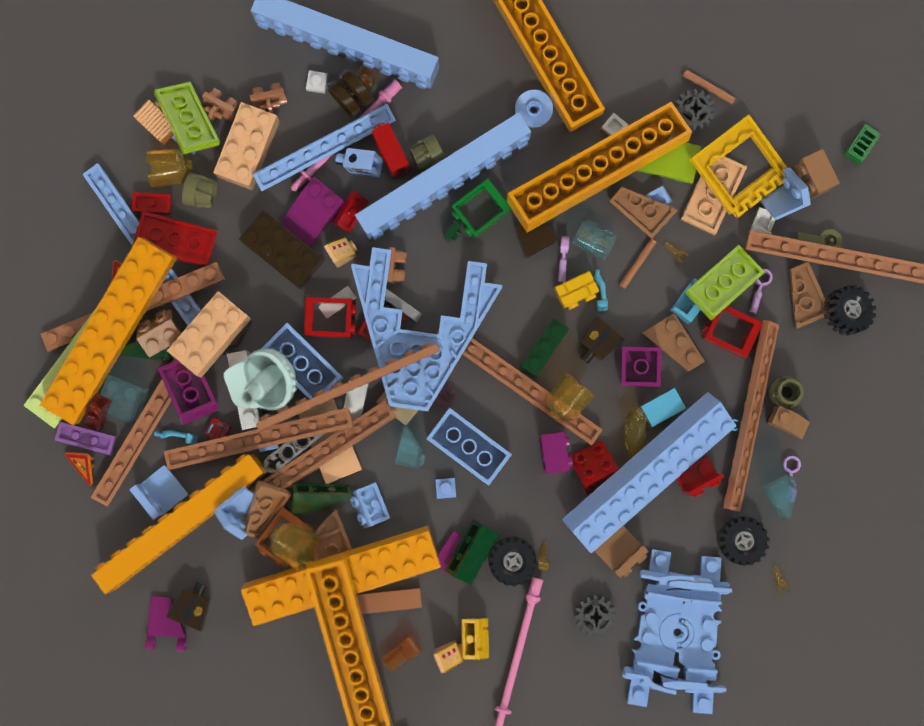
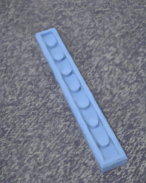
M385 104L252 175L260 190L264 191L372 134L371 131L374 130L376 125L388 122L391 124L396 120L388 104Z

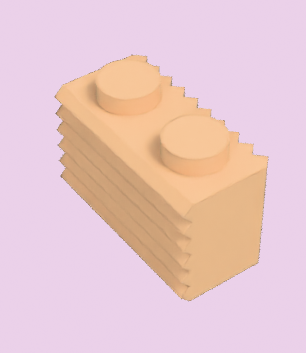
M148 99L133 115L163 145L173 136V132L162 109L156 101L152 103Z

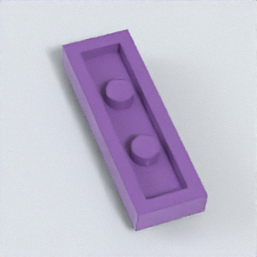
M59 422L55 441L107 455H112L117 436L64 422Z

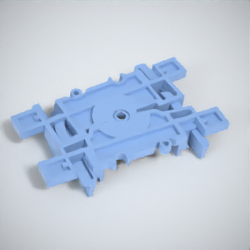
M651 549L648 570H640L638 576L640 578L657 580L656 585L648 584L645 587L644 598L646 603L640 601L637 605L638 609L644 613L640 615L638 634L633 639L640 641L641 645L638 649L632 648L634 653L632 667L625 666L622 671V677L630 679L627 704L647 707L650 688L670 694H676V689H684L687 693H693V713L712 714L714 693L726 692V687L723 685H709L706 683V680L716 681L718 670L715 669L712 659L718 660L721 656L718 650L713 649L717 644V627L721 621L715 620L713 615L716 611H722L719 608V605H722L721 594L727 595L732 592L728 582L720 581L721 557L701 556L700 575H688L669 571L671 552ZM677 628L681 630L678 636L674 634V630ZM675 652H678V661L683 665L684 679L678 678L680 668L677 665H673ZM654 670L662 674L660 675L661 684L652 681Z

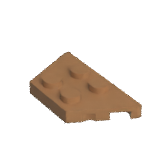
M337 509L307 539L315 561L353 549Z

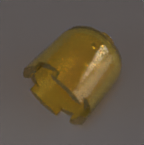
M151 149L146 151V164L151 165V173H148L151 187L159 188L184 184L190 171H193L192 160H188L187 155L183 154L181 149Z
M568 372L563 374L546 397L547 406L551 409L549 413L557 420L559 418L565 421L574 420L595 397L583 385L581 388L578 387L577 384L579 382Z
M284 523L278 529L275 528L270 535V550L273 555L297 571H301V567L305 568L306 563L312 561L316 554L313 552L315 545H320L319 536L294 523Z

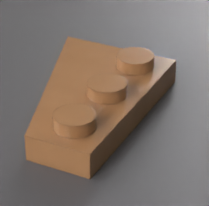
M809 262L789 270L795 329L819 320L827 314V311H823V307L827 306L824 303L826 299Z
M675 313L641 333L652 341L655 346L661 347L662 351L687 372L705 362Z

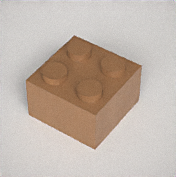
M823 149L802 158L793 166V171L808 186L810 200L840 184Z

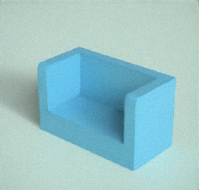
M696 278L689 283L669 310L687 324L691 323L700 311V308L685 293L687 289L698 281Z
M673 388L645 405L640 406L639 409L649 427H653L686 409L676 389Z

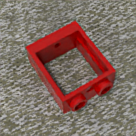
M389 122L376 125L374 130L371 131L373 139L393 180L409 173V163Z
M306 297L304 336L352 339V334L356 333V323H353V315H356L357 305L353 304L352 299ZM315 304L347 305L346 332L314 331Z
M727 306L714 319L710 320L709 324L706 323L701 332L703 334L702 340L744 359L748 357L763 322ZM722 312L750 324L740 348L712 336Z

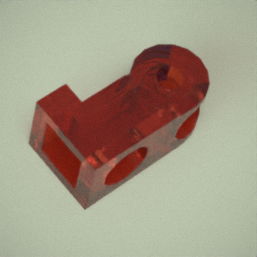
M96 393L86 405L84 424L100 432L106 424L108 409L111 406L112 400Z

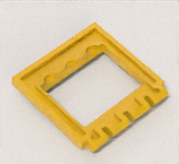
M750 115L744 117L689 159L729 215L733 213L736 218H739L748 211L747 206L752 208L762 200V196L766 197L777 186L783 184V170L787 169L785 163ZM751 137L772 168L731 198L710 167Z

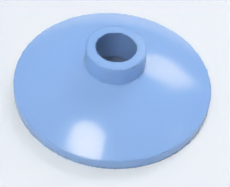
M528 90L517 99L515 113H520L528 127H540L550 120L553 113V104L546 93L540 90ZM536 108L537 112L531 113L530 109Z

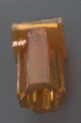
M409 634L394 649L384 655L381 660L386 668L392 672L406 660H411L418 655L422 649L412 635Z

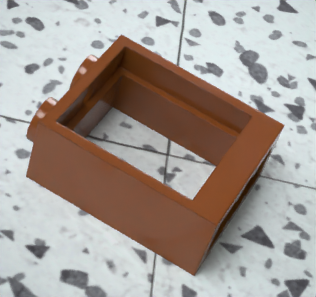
M283 506L255 545L258 547L257 551L264 556L268 554L273 558L272 562L280 568L283 566L286 568L316 528L297 514L292 513L289 508ZM283 517L305 533L287 559L265 543L268 536Z

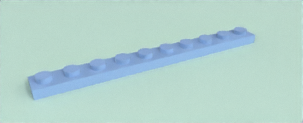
M97 163L82 175L130 244L133 245L139 220L101 165ZM172 268L162 284L178 278ZM191 295L171 302L187 326L201 311Z

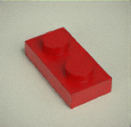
M352 190L333 223L345 232L350 233L357 222L355 215L364 210L369 201Z
M133 192L132 212L142 213V211L155 214H171L172 195Z

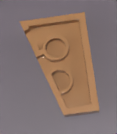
M623 186L609 201L650 238H653L678 210Z
M260 481L257 482L244 523L246 526L244 530L248 534L247 536L257 539L261 537L290 498L289 490Z

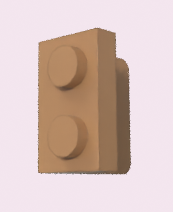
M163 309L156 313L153 319H145L139 323L136 339L148 357L172 345L181 335V332L172 320V311L170 309L166 311Z
M622 526L600 545L595 552L621 578L622 576H628L633 571L632 566L636 563L640 564L646 559L648 550Z

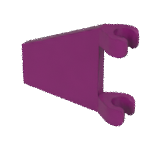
M151 596L145 649L147 650L155 649L156 636L178 637L176 651H186L187 638L181 623L166 617L174 605L171 597Z

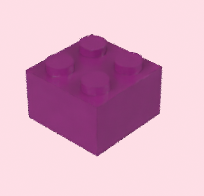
M622 346L621 386L661 387L662 348Z
M564 432L539 435L544 474L570 471L569 467H572L573 464L571 455L567 454V447H570L568 435L565 436Z

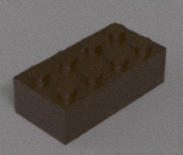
M264 210L260 212L239 238L244 245L300 290L324 262L320 255Z

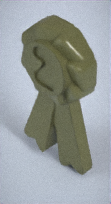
M834 229L824 230L820 236L796 232V239L839 248L842 245V236Z

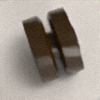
M345 68L338 74L341 84L336 80H332L325 87L335 101L352 118H355L361 112L358 103L368 106L373 101V97L364 84L351 71Z

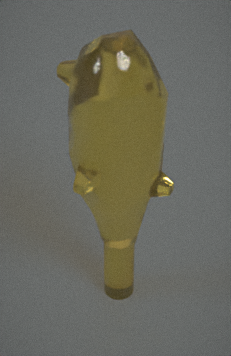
M639 406L632 407L625 418V438L623 441L626 444L629 460L644 447L646 422L648 419Z

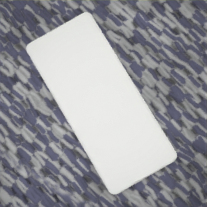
M347 286L331 298L355 300L356 296ZM321 304L319 309L326 318H329L346 305Z

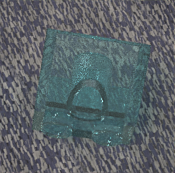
M583 220L571 244L606 260L617 237L614 236V232L608 229L602 230L597 227L596 223L587 220V222Z
M108 374L101 390L98 411L134 425L149 390Z
M404 426L395 464L419 469L420 466H424L426 454H423V448L410 427Z
M787 474L761 487L781 521L791 518L797 494L795 488L797 483L792 476L789 477Z

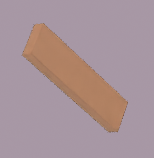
M420 588L356 594L362 614L422 608Z

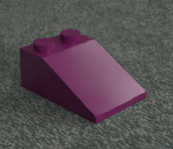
M313 177L280 224L308 247H311L338 215L345 202L318 179Z
M178 360L158 368L182 426L218 411L217 403L204 375L202 378L196 376Z

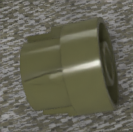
M433 134L417 141L418 143L409 149L421 173L445 159L443 151Z
M189 173L183 186V205L211 208L217 196V182L208 179L207 176Z
M779 377L771 382L768 388V397L774 406L780 405L786 409L794 408L801 402L805 387L794 377ZM784 387L790 391V395L787 398L783 397L781 393Z

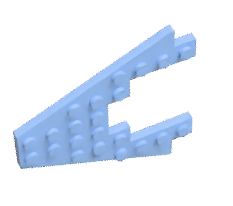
M372 247L370 266L351 264L379 369L386 366L385 362L396 358V361L404 358L403 354L413 350L414 353L421 351V346L430 342L432 345L437 344L440 351L382 377L389 406L428 411L502 289V285L485 283L486 263L468 261L460 318L441 315L438 334L400 329L403 310L384 307L391 250Z

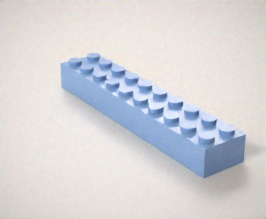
M255 0L251 8V13L257 25L263 29L271 28L281 36L287 34L292 36V39L297 42H308L310 46L316 49L324 48L328 50V53L335 56L340 54L345 56V59L350 62H361L366 68H377L385 75L391 76L393 74L398 76L399 80L414 82L417 87L426 89V87L432 88L439 70V57L288 0Z
M518 112L357 213L355 217L369 240L381 238L384 235V231L389 228L390 230L397 228L400 225V221L405 218L406 220L413 218L416 215L415 212L421 208L422 210L429 208L432 205V201L437 198L439 200L443 199L448 195V191L453 188L455 190L459 189L467 179H475L481 174L480 171L483 169H491L497 164L496 161L499 159H507L513 154V150L517 148L520 150L529 144L531 130Z
M707 392L567 514L562 521L590 553L594 552L734 429L736 424L722 403Z

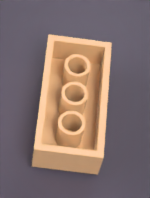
M241 102L213 173L220 179L253 191L256 181L252 174L262 168L280 122L277 115Z
M218 291L167 351L196 376L202 378L249 323L251 318Z

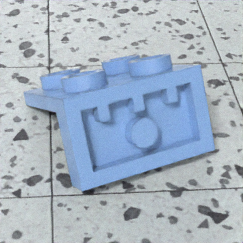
M790 167L783 170L784 179L782 181L784 186L775 189L766 197L762 196L760 201L775 220L811 205L808 186Z
M163 465L141 484L134 485L129 489L153 520L161 518L188 496V492L172 472L167 469L166 465Z
M246 487L238 489L232 497L222 502L213 511L224 529L241 540L248 535L244 530L246 526L241 518L248 513L254 494Z

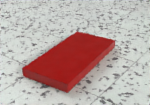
M142 211L133 245L138 237H142L177 257L176 260L205 267L209 265L218 231Z

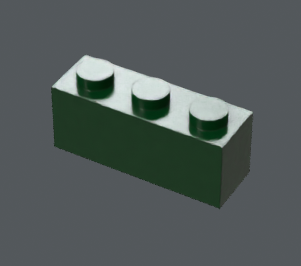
M553 318L520 368L537 378L569 328Z
M473 519L445 571L471 585L477 577L481 566L486 561L492 546L496 543L499 533Z

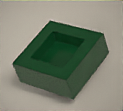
M455 221L443 235V238L449 243L452 239L456 241L462 234L460 231L462 226Z

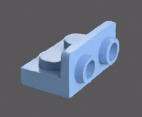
M376 482L352 492L350 502L356 508L358 522L363 528L390 519Z

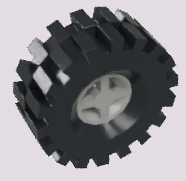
M847 285L828 295L829 298L824 302L827 306L823 307V311H827L824 317L829 319L827 323L829 326H834L833 331H839L840 335L846 334V336H850L867 330L869 325L873 324L874 321L872 319L876 317V313H873V311L876 310V305L872 306L874 299H869L870 293L868 291L863 292V287L857 288V285Z
M737 516L723 524L724 527L719 530L720 536L717 537V540H719L718 547L727 560L741 566L754 565V562L758 563L761 561V557H765V550L769 549L767 542H770V539L767 537L766 534L768 532L763 528L764 525L746 516Z
M515 536L505 537L492 547L489 554V567L492 575L498 582L506 586L516 587L517 585L525 584L536 572L538 564L537 555L533 547L524 539Z

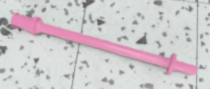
M394 79L383 91L381 90L378 93V99L360 117L381 107L383 104H389L391 98L402 89V86ZM332 155L311 165L306 171H300L302 175L292 184L291 189L297 191L307 180L310 182L312 180L311 176Z
M531 578L528 594L525 595L528 603L500 706H495L494 710L498 711L495 726H503L506 714H511L512 712L508 709L534 606L541 599L539 595L544 580L539 578Z

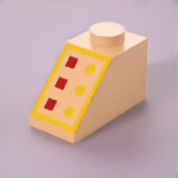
M346 237L324 246L337 268L357 257L355 251H357L356 246L352 240L348 242Z
M456 640L434 650V656L441 673L446 672L463 661L462 644H458Z

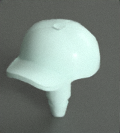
M263 348L252 352L245 360L234 364L224 372V379L231 399L236 406L241 408L278 410L288 404L296 391V376L292 364L281 352L271 348Z

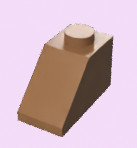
M779 405L774 406L767 424L802 440L810 422L799 414Z

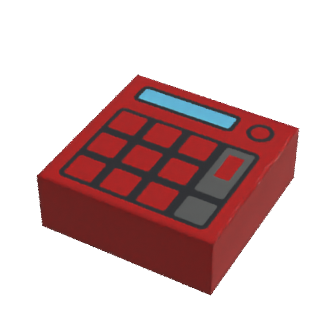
M213 417L204 435L212 439L226 437L231 426Z

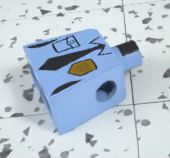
M347 148L345 154L337 153L335 159L336 164L343 165L349 173L380 178L383 160L375 151Z

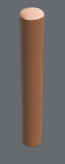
M689 70L685 71L683 75L685 78L730 104L734 102V96Z
M651 238L620 282L619 286L626 289L657 243L654 239Z

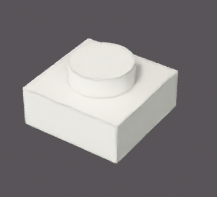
M309 70L306 90L325 94L328 73Z
M613 113L601 129L611 136L627 127L628 124Z

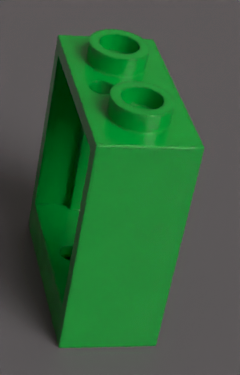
M488 178L451 206L453 211L451 215L457 222H462L465 233L469 237L473 236L474 239L511 212V207ZM485 191L501 212L475 230L459 209Z

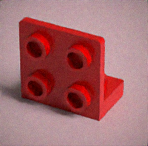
M602 440L571 455L573 467L582 482L587 496L619 470Z
M705 456L691 465L676 481L684 495L696 497L704 493V488H712L720 484V479L724 478V475L717 473L708 456Z

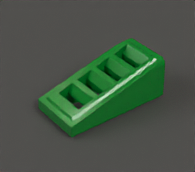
M865 124L843 155L857 165H860L881 134ZM868 131L870 134L874 136V138H870L864 132ZM863 137V138H865L866 140H868L870 143L867 144L865 141H863V140L860 139V138ZM859 142L864 147H866V149L864 150L859 145H857V143ZM856 148V149H857L858 151H860L862 154H861V155L858 154V153H857L856 151H854L853 149Z

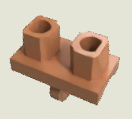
M279 83L271 84V91L266 92L263 91L262 87L253 88L252 95H250L253 107L268 110L269 113L274 114L273 108L287 104L284 89L281 88Z
M215 88L209 93L204 92L202 95L204 98L202 106L209 113V120L213 121L215 118L222 120L224 117L232 122L235 118L237 100L229 97L226 102L222 101V93Z
M389 247L391 258L387 282L395 284V282L405 281V270L396 269V263H406L407 253L398 251L395 247Z

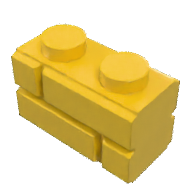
M590 271L554 287L562 308L568 307L569 310L579 306L578 302L584 299L586 302L595 299V294L599 292Z
M488 618L461 619L462 659L477 660L489 658Z

